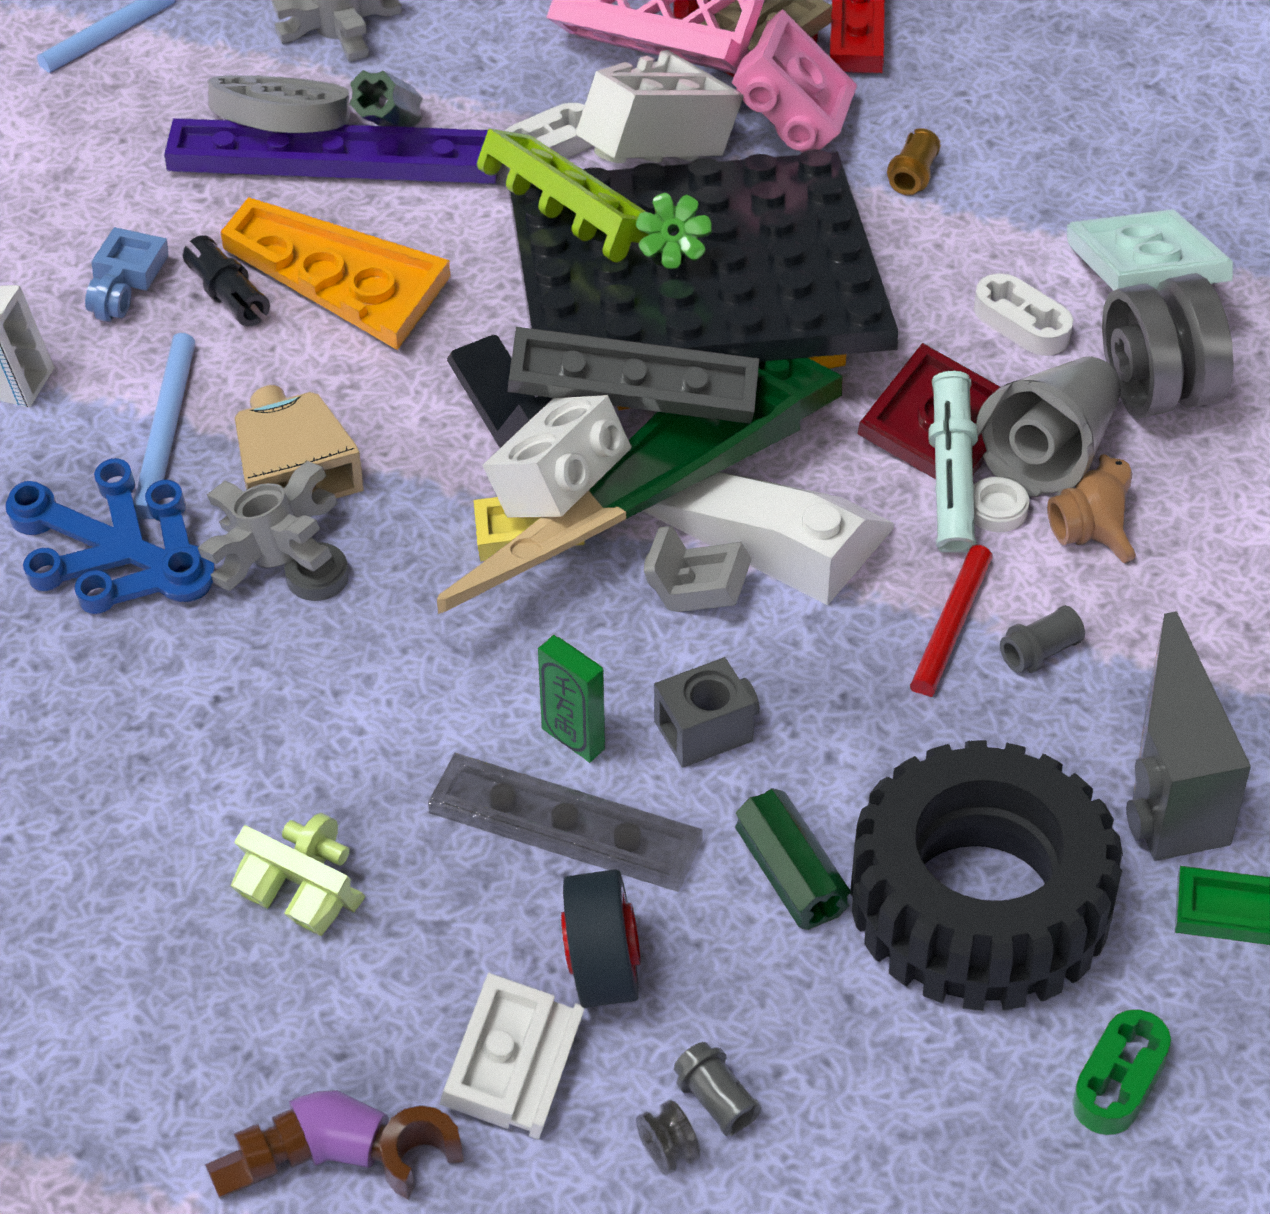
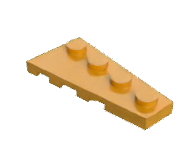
M250 197L246 199L221 230L224 250L396 350L400 348L450 278V264L447 259Z

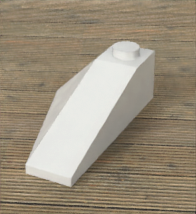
M718 472L643 510L647 514L710 546L742 542L752 558L751 567L826 605H829L894 529L893 522L843 497L724 472Z

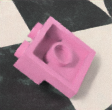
M783 9L767 22L758 45L742 58L732 80V84L737 88V91L744 95L742 101L752 110L761 112L775 126L781 140L790 148L801 153L808 150H821L840 134L857 84Z

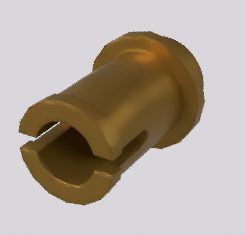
M917 128L914 130V134L910 132L901 153L890 160L887 167V176L891 187L896 192L903 195H912L927 187L931 178L929 168L941 148V142L934 132L926 128Z

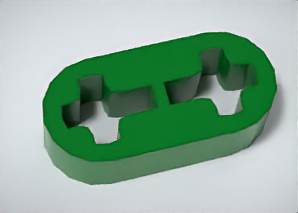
M1135 1009L1117 1014L1107 1025L1078 1077L1072 1102L1075 1116L1090 1131L1102 1135H1114L1127 1130L1135 1122L1166 1063L1171 1037L1169 1029L1162 1019L1151 1012ZM1136 1035L1144 1037L1148 1040L1147 1048L1143 1047L1139 1050L1132 1064L1123 1060L1126 1042H1132ZM1111 1080L1121 1083L1117 1102L1113 1101L1107 1109L1095 1104L1096 1095L1101 1096L1104 1094Z

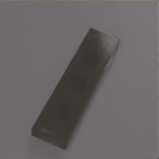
M459 753L453 754L428 801L430 814L603 869H618L622 875L676 892L680 891L703 841V829Z

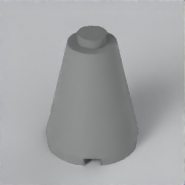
M1082 357L1010 382L996 390L982 405L976 422L978 436L982 433L987 449L983 457L988 468L996 477L1008 478L1019 483L1027 491L1028 496L1038 497L1041 493L1057 492L1056 495H1059L1063 489L1073 488L1077 485L1091 466L1120 398L1121 383L1116 371L1102 359Z

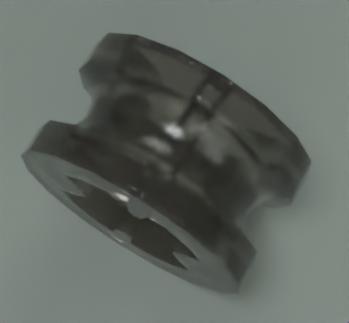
M669 1099L660 1105V1113L653 1116L646 1111L636 1117V1126L641 1142L661 1174L667 1176L676 1171V1162L678 1160L684 1159L685 1162L690 1164L700 1158L701 1151L694 1129L681 1107L675 1101Z

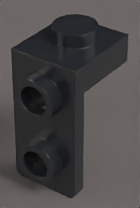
M490 335L452 350L447 357V362L499 448H501L553 398L508 392L512 358L497 335Z

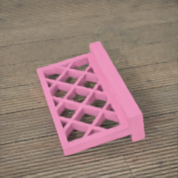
M552 0L546 18L572 35L658 56L661 51L668 49L692 64L736 74L742 58L749 53L747 49L764 0H738L742 12L735 32L720 29L714 14L736 0H711L710 2L708 0H697L700 8L682 20L675 19L669 4L676 0H651L637 10L631 9L628 0ZM615 1H617V3H618L619 6H617V5H612V3H614ZM661 10L663 16L656 15V13ZM706 20L708 26L700 24Z

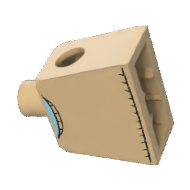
M267 385L253 393L250 399L251 408L239 411L234 417L246 490L266 483L277 484L284 489L294 471L306 461L323 467L326 477L314 486L312 493L320 488L334 494L337 499L364 491L358 447L318 394L308 392L286 398L282 388L275 385Z

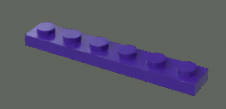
M173 118L164 152L167 171L489 184H496L498 175L497 172L489 176L478 169L477 161L488 130L344 125L339 128L319 132L287 133L253 128L229 120Z

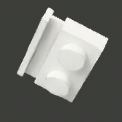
M488 972L439 1105L507 1129L510 1124L530 1131L529 1137L539 1140L585 1008H582L577 1003L572 1008L554 1002V995Z

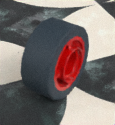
M618 869L564 877V912H561L562 936L570 975L574 977L581 1007L589 1008L637 1001L639 998L637 965H641L640 946L633 904L627 901L621 872Z

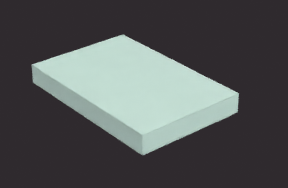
M1174 209L1076 221L1067 224V240L1070 247L1113 291L1144 283L1157 289L1159 283L1168 278L1198 273L1207 278L1210 284L1233 281V261Z

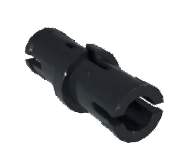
M200 235L190 240L201 255L198 257L189 247L185 246L182 254L183 261L203 280L205 292L216 302H223L241 325L249 327L259 324L262 319L251 309V306L254 304L267 316L270 302L249 281L248 271L236 259L228 258L209 236Z

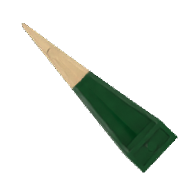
M809 358L759 362L755 410L751 424L657 412L628 440L632 448L562 517H541L511 542L440 593L437 598L438 614L468 601L800 431L801 419L842 396V375Z

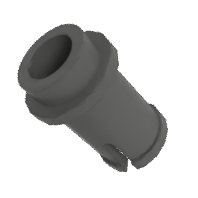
M1064 605L1057 608L1058 610L1027 626L1016 624L1009 627L1006 636L1000 641V651L1006 664L1015 672L1027 670L1029 673H1033L1041 669L1043 660L1071 645L1074 646L1081 643L1085 638V628L1077 612L1070 606Z
M707 1042L697 1043L687 1049L674 1065V1071L678 1075L677 1086L682 1092L688 1093L691 1091L720 1126L721 1132L725 1136L729 1134L732 1136L756 1120L762 1109L761 1104L757 1099L752 1098L725 1065L727 1057L721 1048H711Z

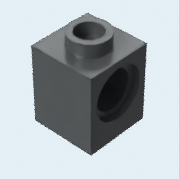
M726 657L654 683V722L682 768L753 741L754 716L760 712L758 697L751 682L747 678L739 679Z

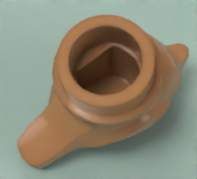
M1102 454L1099 457L1098 468L1088 471L1075 488L1063 489L1060 495L1049 498L1047 503L1048 519L1052 532L1060 544L1067 545L1076 542L1077 545H1082L1092 539L1109 547L1123 563H1128L1135 559V551L1124 533L1126 494L1131 487L1133 474L1129 463L1122 459L1109 458L1107 455Z

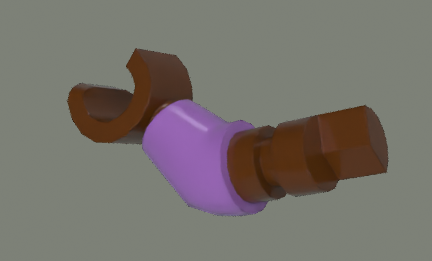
M338 1090L317 1091L290 1100L289 1105L291 1109L271 1117L274 1125L272 1127L261 1130L257 1123L234 1133L239 1150L207 1163L205 1167L218 1198L221 1199L278 1174L276 1165L288 1160L291 1167L312 1159L315 1166L326 1161H334L370 1168L377 1160L383 1162L386 1181L394 1192L409 1200L415 1185L412 1168L402 1162V1158L407 1151L416 1146L430 1145L442 1151L446 1156L447 1163L464 1162L457 1125L448 1114L436 1107L419 1105L406 1108L391 1117L388 1122V1115Z

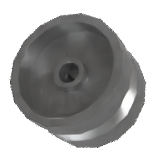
M1198 273L1168 278L1160 282L1157 289L1144 283L1119 288L1108 294L1103 307V349L1106 362L1116 371L1120 379V399L1129 414L1139 419L1173 411L1177 403L1182 404L1186 408H1191L1225 399L1231 388L1234 368L1232 339L1224 308L1217 292L1207 278Z

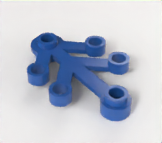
M112 458L105 460L97 466L94 473L99 492L108 501L114 527L56 503L52 491L38 482L24 481L17 484L10 491L5 508L11 525L16 531L26 535H38L53 529L92 546V548L59 556L51 548H39L30 552L24 559L23 569L29 584L36 590L49 591L58 587L63 581L78 578L74 589L81 608L88 613L99 614L106 612L114 604L158 592L175 601L191 602L202 598L211 589L213 584L211 574L216 571L215 564L201 557L198 550L199 546L189 543L182 516L186 509V502L180 485L175 481H157L149 486L145 493V500L150 515L155 520L160 521L165 549L144 541L142 538L132 497L135 480L130 465L123 459ZM116 476H121V477H122V479H120V480L117 481V482H113V483H108V482H107L109 479H111V478H113V477H116ZM164 498H174L167 504H157ZM130 563L144 569L113 580L107 573L103 572L104 570ZM53 566L45 573H36L41 567ZM188 569L187 571H184V572H178V571H180V570ZM97 588L104 589L102 593L96 596H87L91 590Z

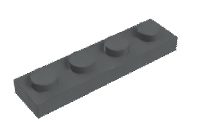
M516 327L508 392L550 398L608 395L613 406L751 424L755 410L759 358Z

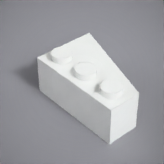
M668 49L661 51L658 61L654 63V59L649 56L640 57L635 69H632L633 65L624 62L596 71L575 134L595 146L594 153L597 156L614 163H625L627 158H642L651 162H662L663 157H677L686 161H694L699 156H723L744 97L742 93Z

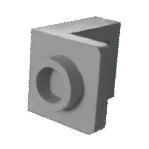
M666 526L658 528L650 552L645 558L644 573L648 584L655 589L667 610L684 612L733 606L737 604L752 558L742 542L686 549L674 528Z

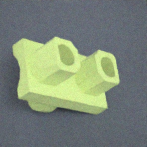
M323 813L314 815L305 826L293 820H289L282 831V838L294 843V849L246 825L243 826L234 842L245 855L238 866L231 887L240 896L268 909L285 879L300 885L284 914L294 923L320 936L332 924L342 907L355 912L366 897L362 892L350 887L351 879L347 875L323 864L328 860L338 866H342L347 860L350 851L348 847L336 842L338 834L336 819Z

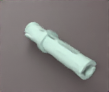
M946 371L935 375L932 379V387L934 389V423L928 428L929 443L935 448L936 547H938L940 552L967 553L971 546L977 545L974 528L972 446L978 441L977 425L971 421V378L969 379V375L963 372Z

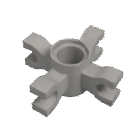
M272 0L273 9L279 20L292 16L287 21L275 23V30L282 44L295 41L306 32L316 29L319 34L326 38L339 39L349 62L369 57L368 47L362 37V34L367 33L366 24L362 17L373 14L392 16L401 13V4L398 0Z
M306 461L294 471L284 489L280 485L266 483L251 487L243 492L234 484L223 481L207 494L210 504L221 508L227 514L219 523L228 533L222 536L211 537L198 547L201 557L215 564H218L225 557L222 567L211 574L215 585L231 591L245 578L251 564L254 562L258 566L268 568L281 566L295 559L303 567L315 571L332 557L328 547L320 545L312 538L320 530L317 520L311 518V516L323 515L338 504L335 495L318 488L312 493L314 486L326 477L323 467Z

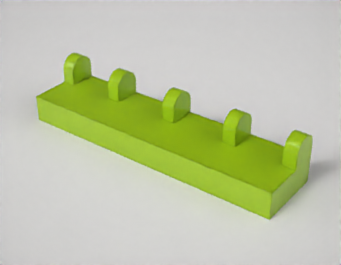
M488 129L477 161L478 169L486 175L492 176L500 170L502 163L509 167L510 171L506 179V187L515 195L526 193L531 183L543 191L538 208L540 212L549 218L558 216L564 206L575 212L576 216L572 225V233L582 241H588L593 238L597 229L606 233L607 237L603 245V254L611 261L619 262L623 260L628 253L631 242L640 243L644 237L649 236V234L641 232L636 227L639 214L646 211L531 135Z

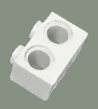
M608 395L553 398L482 466L507 518L562 517L632 447Z

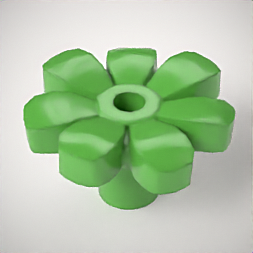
M668 193L655 196L653 198V205L656 214L642 212L639 214L636 222V227L641 232L649 234L639 243L642 253L647 258H653L662 253V264L666 269H678L681 265L683 254L692 261L699 260L705 253V247L698 238L711 234L710 218L705 215L694 217L699 209V204L696 199L689 195L681 197L677 206H674L673 200ZM672 232H679L677 235L671 236Z

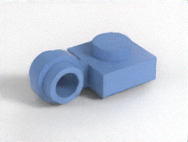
M114 227L91 261L93 279L90 281L86 291V310L94 312L96 319L111 322L113 317L124 318L131 302L130 287L147 291L169 257L167 238Z

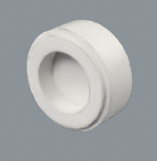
M989 477L973 485L975 525L991 532H1008L1020 527L1025 522L1028 515L1029 496L1024 487L1019 483L1004 477Z

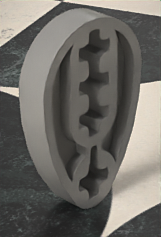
M224 75L208 80L209 109L218 116L245 126L274 132L306 133L339 128L346 125L350 120L349 91L340 85L307 79L257 75Z

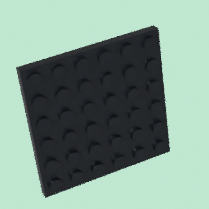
M808 150L800 155L772 157L766 154H754L742 160L716 161L714 159L702 158L694 160L689 164L662 166L657 163H643L630 169L606 170L599 167L583 169L644 211L654 215L656 211L653 205V198L662 193H668L671 196L674 206H677L681 197L689 195L698 201L699 209L694 217L708 216L711 221L712 232L706 237L698 238L705 247L704 255L699 260L692 261L683 254L681 265L678 269L664 268L662 253L653 258L645 257L639 248V243L631 242L628 253L623 260L613 262L603 254V245L607 237L606 233L597 229L593 238L588 241H582L572 233V225L576 216L575 212L564 206L558 216L549 218L540 212L538 208L543 191L531 183L528 191L523 195H515L509 190L529 328L759 358V362L898 350V328L838 152L828 153L823 150ZM677 231L672 232V233H671V236H675V235H677L679 232H677Z

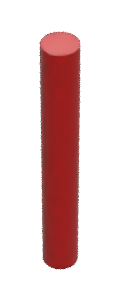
M973 545L969 548L911 681V691L929 697L934 696L992 561L993 554L987 547Z

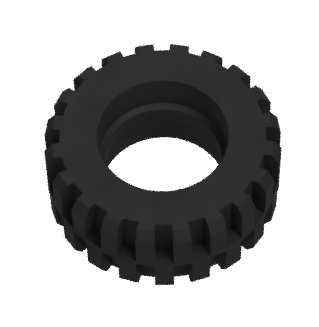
M987 740L965 742V748L952 750L950 744L929 749L926 752L925 760L920 762L916 756L911 757L894 768L893 779L886 777L880 780L869 794V804L861 809L858 818L850 895L853 897L852 915L855 926L859 931H865L864 945L876 961L880 962L887 957L890 958L888 974L906 987L913 979L924 984L922 996L942 1004L946 994L963 998L962 1009L984 1011L985 1001L1001 1000L1002 1010L1025 1007L1027 995L1034 992L1040 1001H1045L1062 993L1065 978L1071 983L1078 982L1090 970L1092 958L1101 954L1108 938L1122 874L1120 864L1123 852L1120 836L1112 829L1114 818L1101 799L1091 801L1093 788L1078 774L1073 773L1068 777L1062 772L1063 764L1044 753L1040 759L1025 754V746L1006 742L1005 749L987 747ZM969 846L989 847L1007 852L1023 860L1037 872L1045 884L1037 890L1018 898L982 900L960 894L948 888L929 872L925 864L935 856L952 849Z

